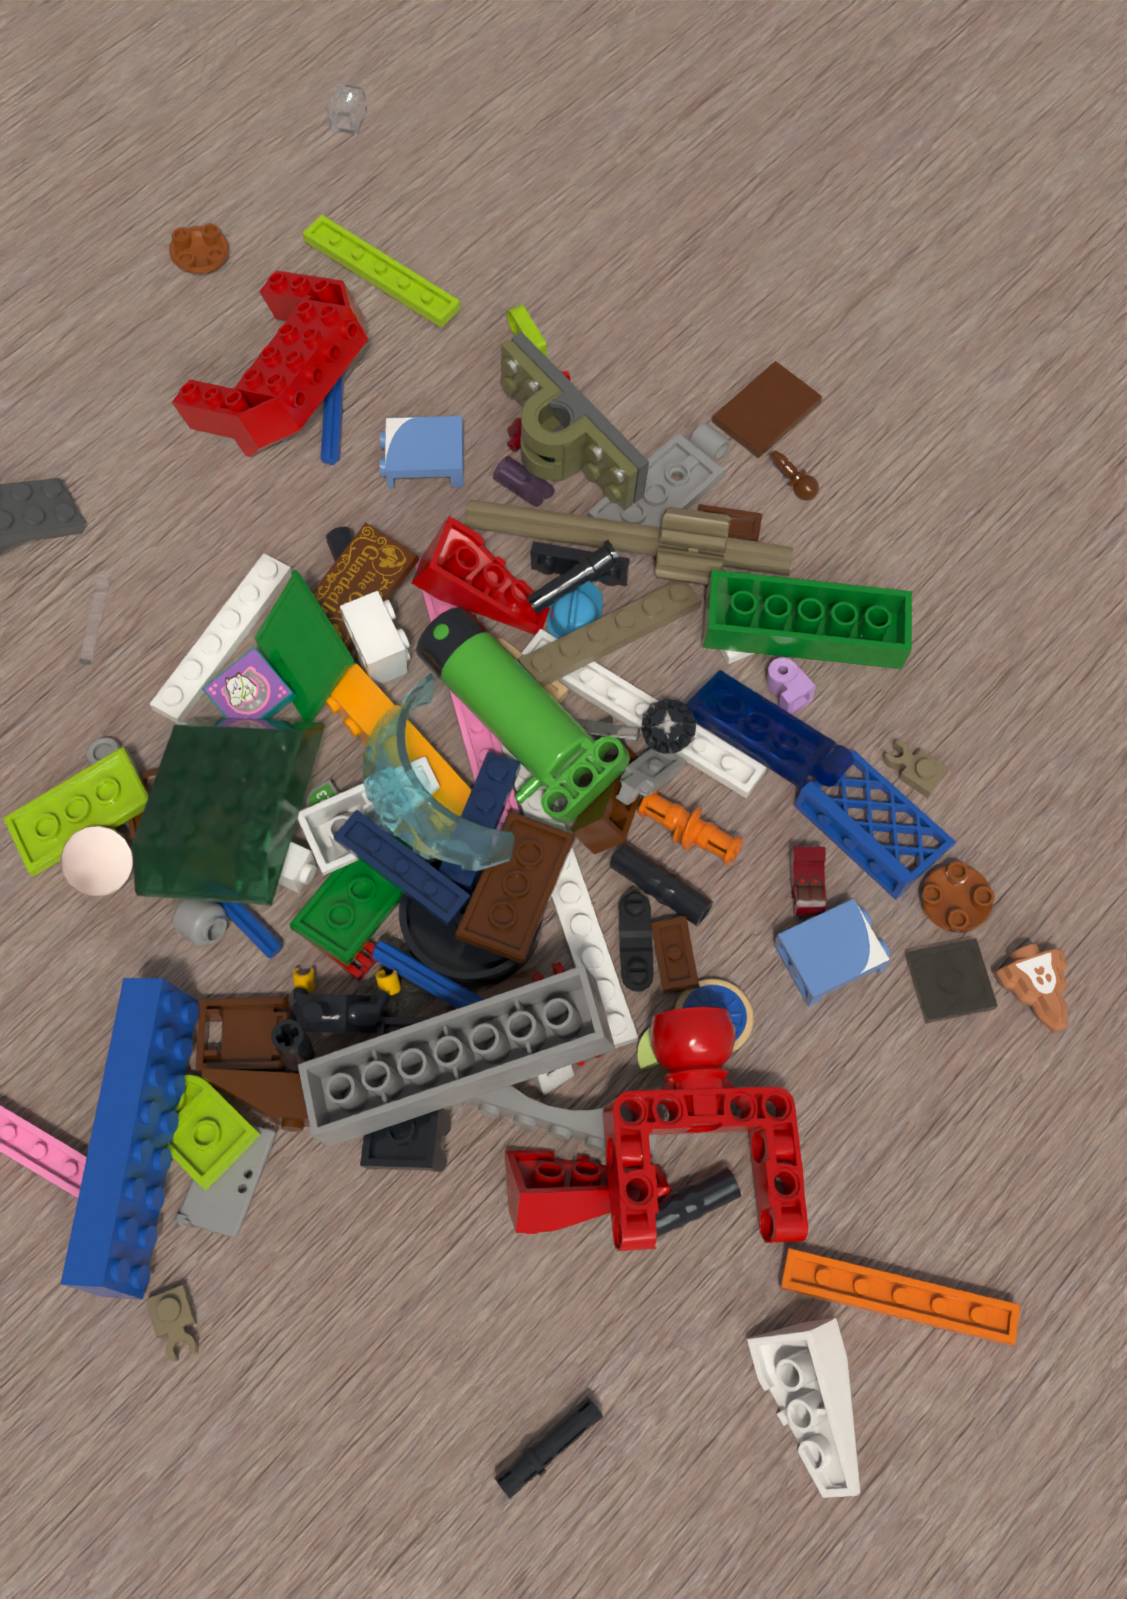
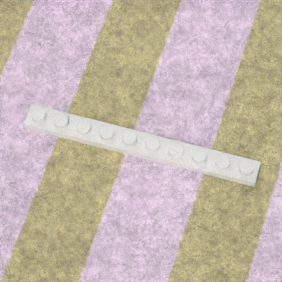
M500 742L504 757L518 761ZM522 764L513 786L515 793L532 776ZM543 786L523 803H519L523 816L566 831L563 823L556 822L544 812L541 799L546 789ZM557 802L554 803V812H560ZM572 848L551 899L574 967L577 968L585 965L596 979L615 1048L637 1042L638 1035Z

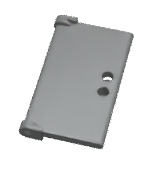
M252 1125L261 1135L207 1191L200 1187L192 1178L179 1214L176 1213L174 1222L191 1228L196 1226L236 1239L277 1133Z

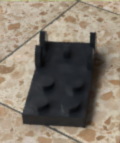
M380 1017L376 1037L433 1017ZM442 1108L364 1135L360 1166L372 1170L392 1169L442 1172L447 1166V1157L445 1151L441 1149L440 1140L441 1136H447L451 1131L448 1114Z

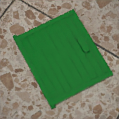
M293 570L291 572L292 577L254 639L271 667L296 695L292 702L305 724H311L348 668L354 666V659L300 572Z

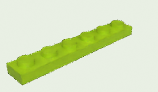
M324 215L318 217L302 233L304 242L441 328L461 309L460 300Z

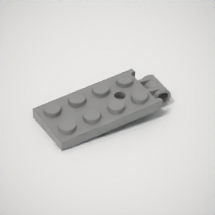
M703 422L695 429L690 442L679 433L676 434L648 459L649 467L643 498L635 504L633 503L631 507L624 511L617 503H612L605 496L588 511V517L662 527L663 515L667 507L689 509L726 476V471L715 462L719 461L726 454L731 442L707 422ZM678 474L681 475L683 479L676 481L673 480L671 477L673 475ZM628 552V553H629L630 555H632L633 557H635V556H637V555L639 554V553Z

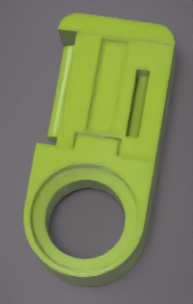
M520 304L506 311L507 320L514 335L522 332L547 357L545 339L526 308Z

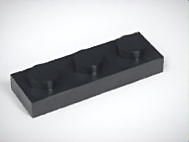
M533 541L530 552L531 569L546 575L553 573L562 575L579 564L580 556H588L593 552ZM620 557L623 565L621 567L615 566L600 575L598 582L608 586H627L630 558Z

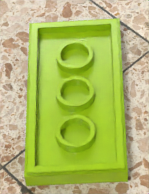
M122 746L6 815L3 819L28 873L34 877L61 861L64 845L73 834L88 826H107L115 829L155 804L129 752Z

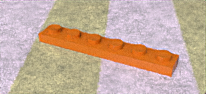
M790 1248L787 1250L780 1285L781 1290L1008 1346H1014L1016 1343L1021 1306L1019 1304Z

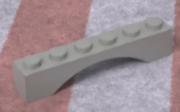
M511 1085L452 1105L460 1108L464 1106V1103L478 1107L477 1112L484 1116L498 1119L499 1115L514 1119L513 1123L519 1127L534 1130L535 1126L548 1129L549 1135L557 1139L570 1141L571 1137L585 1141L584 1145L592 1150L605 1152L604 1108L567 1110L548 1106L527 1097ZM621 1105V1117L627 1122H632L633 1113L631 1109L626 1105ZM657 1108L659 1117L664 1119L665 1110ZM649 1135L651 1160L659 1135Z

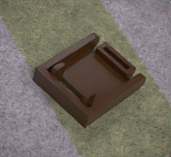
M288 998L200 999L195 1068L198 1075H202V1068L286 1072V1066H284L283 1061H273V1059H280V1056L273 1045L271 1032L278 1022L288 1019L286 1012H275V1009H287ZM222 1021L221 1055L218 1050H208L209 1022Z

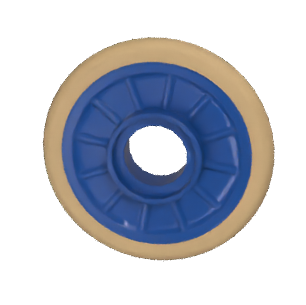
M704 979L699 981L700 988L683 991L675 1004L674 1010L691 1007L726 1009L729 1011L735 1026L736 1038L732 1052L739 1049L747 1041L754 1023L753 1010L747 996L737 986L721 979Z

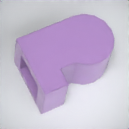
M781 657L774 659L770 663L766 680L767 688L773 695L780 697L778 708L787 718L813 701L816 686L791 659Z

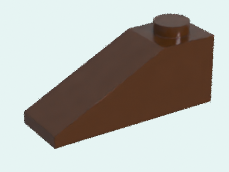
M627 747L626 749L630 756L629 764H631L639 757ZM623 773L578 815L572 833L594 855L626 841L641 794L629 805L616 799L622 787L619 781Z
M202 1068L201 1076L213 1088L276 1125H281L282 1130L301 1132L304 1130V1127H310L299 1073Z

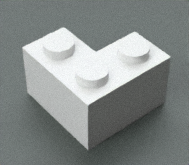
M375 591L341 605L342 620L356 647L358 662L373 682L378 686L407 674V661L411 660L407 648L410 646L403 629L396 630L392 622L393 619H396L389 600L382 601L379 592Z

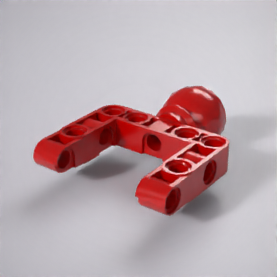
M691 1007L670 1010L654 1015L651 1019L649 1032L650 1047L655 1059L668 1071L663 1078L666 1084L660 1090L623 1092L607 1103L604 1108L603 1126L613 1242L617 1251L657 1249L655 1247L657 1239L655 1214L659 1213L655 1165H651L649 1135L749 1131L754 1186L762 1239L765 1243L799 1242L807 1238L808 1217L794 1099L787 1090L780 1087L735 1088L725 1079L729 1072L722 1066L730 1058L736 1038L735 1026L729 1011L726 1009ZM766 1101L771 1102L775 1106V1117L767 1112ZM730 1102H734L739 1106L741 1111L740 1119L731 1113ZM658 1104H662L668 1109V1121H664L659 1117L657 1113ZM621 1105H626L631 1109L633 1113L632 1122H627L621 1117ZM776 1176L784 1184L783 1195L775 1189L774 1179ZM628 1182L635 1184L639 1189L640 1196L637 1202L631 1200L627 1195L626 1186Z

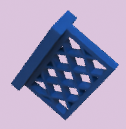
M854 749L814 783L810 781L805 785L794 804L806 818L895 900L905 893L907 888L956 843L953 838ZM852 763L862 772V779L845 778V768ZM824 785L839 786L840 798H830L821 788ZM846 787L863 788L864 800L847 799ZM870 789L882 790L887 795L888 802L871 801ZM847 808L865 809V822L855 821L848 815ZM872 810L889 811V824L873 823ZM896 812H904L913 818V826L897 825ZM873 831L890 832L891 845H881L874 839ZM897 833L914 834L915 847L898 846ZM921 835L933 836L942 845L938 849L923 848ZM899 855L916 856L917 868L910 872L899 861Z

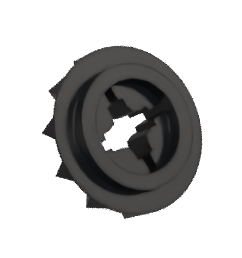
M666 698L665 700L653 703L647 712L643 714L640 728L645 742L653 750L663 754H673L682 751L692 742L696 732V720L690 708L683 702ZM667 713L672 722L683 724L671 729L670 740H668L663 729L654 728V726L665 723Z

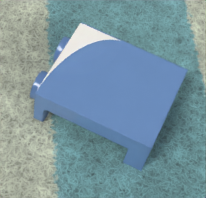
M462 416L386 418V431H380L381 450H385V457H380V476L386 477L388 488H395V478L450 477L451 487H464V430Z
M854 899L777 935L774 947L808 1008L821 1002L824 995L874 971L877 973L885 971L890 961V952L882 938L877 939L871 929L872 922L869 914L863 907L859 908Z

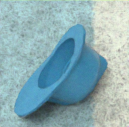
M588 581L550 605L547 620L549 634L559 639L600 619L603 599L598 587Z

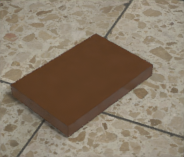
M775 361L715 413L712 423L759 459L821 403L822 396Z

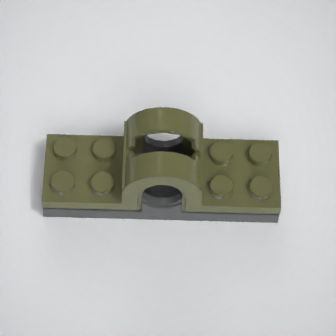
M522 332L502 344L500 383L504 391L509 396L513 395L523 408L521 413L520 455L525 468L538 478L552 481L565 480L583 468L586 476L591 481H596L604 489L607 498L612 503H617L624 511L631 507L633 503L635 504L643 498L649 461ZM539 455L555 458V461L558 462L545 461Z

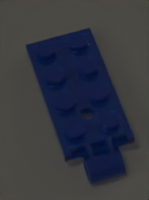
M721 670L685 704L694 714L696 723L800 789L807 784L808 776L815 778L823 786L832 787L853 765L854 758L849 749L842 745H836L834 740Z

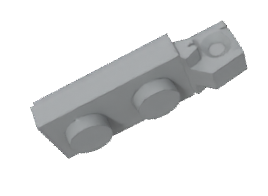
M652 748L626 766L619 781L622 787L616 799L629 805L636 800L639 794L644 797L652 795L683 771L686 760L675 753L663 754Z

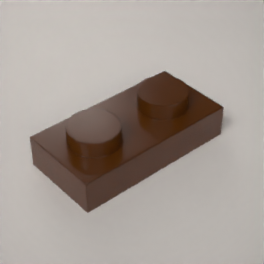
M686 916L652 922L651 927L664 995L700 988Z

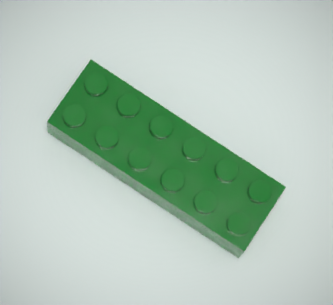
M712 570L706 589L703 648L902 669L912 651V591Z

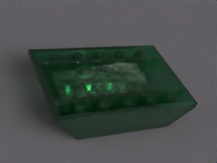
M194 717L175 724L132 842L136 895L272 906L325 728L324 723Z

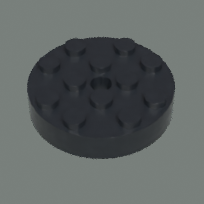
M489 846L472 890L463 889L470 895V899L494 846ZM448 847L432 854L424 861L439 871ZM402 892L399 904V922L410 955L465 988L489 986L509 978L528 962L539 944L543 930V918L524 964L455 939V933L470 900L450 925L446 926Z

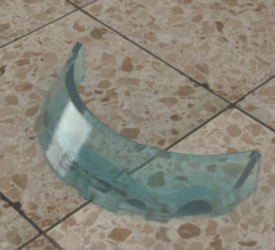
M430 673L395 703L381 717L372 730L363 759V782L367 799L372 802L374 806L373 812L385 829L393 837L398 836L413 847L414 853L428 860L436 858L452 864L462 865L461 869L479 871L511 860L515 837L512 832L484 827L451 812L425 789L411 766L405 743L406 721L410 709L432 702L435 679L432 673Z

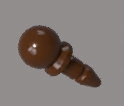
M775 450L772 451L771 454L775 464L791 479L787 485L793 487L796 497L804 501L815 498L819 491L817 480L810 475H806L805 469L798 472L797 468L792 462L788 461L785 455Z

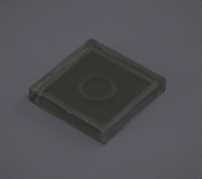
M977 938L906 953V961L925 1024L991 1011L998 1007Z

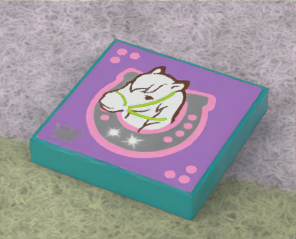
M255 647L202 688L243 739L247 738L296 698L293 691Z

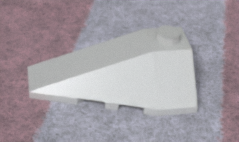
M424 756L295 814L324 876L358 860L357 857L334 841V835L356 809L389 833L434 794L440 786Z
M830 1318L803 1322L748 1338L747 1341L757 1378L764 1391L770 1390L781 1412L777 1413L783 1426L787 1424L790 1426L799 1443L798 1453L822 1497H845L860 1494L848 1359L837 1319Z

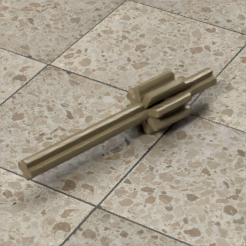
M470 499L466 505L464 525L472 529L599 548L604 546L603 542L608 539L615 550L656 556L655 575L657 578L708 586L711 571H723V566L789 576L793 547L729 538L731 519L728 515L667 507L664 511L662 527Z

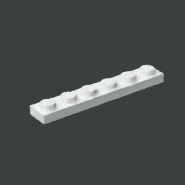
M263 553L150 702L152 710L179 725L183 722L203 695L204 691L202 688L215 679L292 576L291 567Z

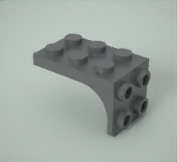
M60 478L0 484V549L21 541L83 533L85 524Z

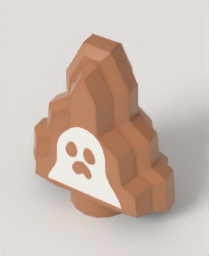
M1031 944L1012 952L1009 955L1012 963L994 972L1003 989L1012 990L1019 1003L1031 1006L1037 1019L1053 1033L1066 1029L1068 1007L1062 993L1067 986L1063 971L1067 968L1068 964L1063 950L1053 949L1040 952L1037 944Z

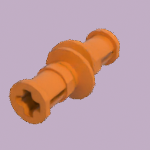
M658 790L652 795L643 798L638 809V815L642 818L647 816L662 824L663 828L674 831L672 840L674 843L682 841L683 849L690 850L696 844L700 849L708 850L722 858L723 864L730 866L739 854L744 838L740 836L735 838L719 829V826L712 822H706L701 819L702 807L698 806L690 813L678 803L674 804L658 795Z

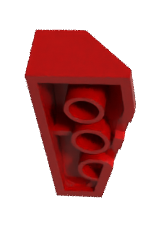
M448 516L422 556L411 584L440 601L465 608L473 613L536 635L540 629L543 630L550 607L545 608L537 615L526 599V596L534 591L524 580H517L504 567L507 563L500 556L495 558L482 544L485 540L477 532Z
M543 1149L505 1151L508 1209L515 1232L526 1234L552 1232L611 1213L607 1165L589 1161L590 1156L578 1154L576 1161L554 1158L555 1151ZM655 1165L657 1197L669 1194L670 1186L661 1167ZM628 1182L626 1186L627 1195L631 1200L637 1202L640 1196L639 1189L635 1184Z

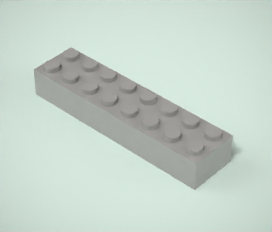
M583 965L298 1064L311 1135L316 1140L330 1147L616 1050L596 979Z

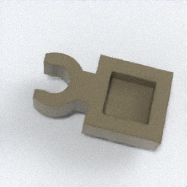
M897 740L893 749L899 752L901 757H894L887 752L883 759L884 764L892 769L903 770L899 779L928 798L945 777L949 768L922 749L916 755L910 753V748L905 742Z
M180 1285L145 1299L156 1337L161 1339L169 1336L166 1345L168 1358L174 1363L179 1361L176 1350L182 1342H187L190 1352L197 1354L199 1352L198 1342L193 1336L188 1334L186 1329L197 1324L186 1286Z

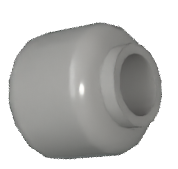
M194 893L187 896L175 907L173 926L176 932L197 946H206L217 942L224 935L227 928L225 909L202 893Z

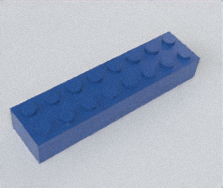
M123 978L61 1279V1285L101 1297L143 1299L145 1288L150 1279L149 1264L151 1253L157 1241V1221L165 1198L163 1189L166 1173L172 1161L171 1152L167 1146L168 1142L172 1145L174 1133L178 1128V1112L175 1110L180 1102V1096L183 1095L185 1090V1078L183 1075H185L187 1061L192 1053L191 1039L194 1024L199 1016V1001L164 978Z

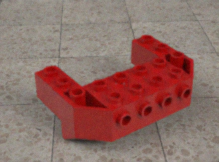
M276 270L259 292L275 319L286 322L278 329L277 334L261 351L252 366L243 374L234 389L190 379L181 387L172 404L189 428L233 438L247 457H252L258 454L259 451L300 431L368 341L362 313L344 281Z

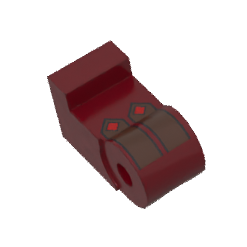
M793 847L789 861L794 915H820L825 912L826 848Z

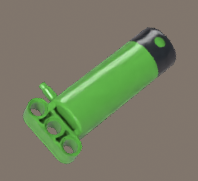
M455 607L443 612L421 634L416 646L418 657L532 775L514 795V798L519 803H523L543 786L546 789L541 799L544 812L558 823H570L625 771L626 766L629 765V753L617 738L605 736L596 741L467 609ZM613 748L619 750L616 760L609 763L604 762L603 758L608 750ZM585 773H593L591 784L587 787H579L580 777ZM563 797L567 798L566 808L561 812H554L553 807L556 800Z

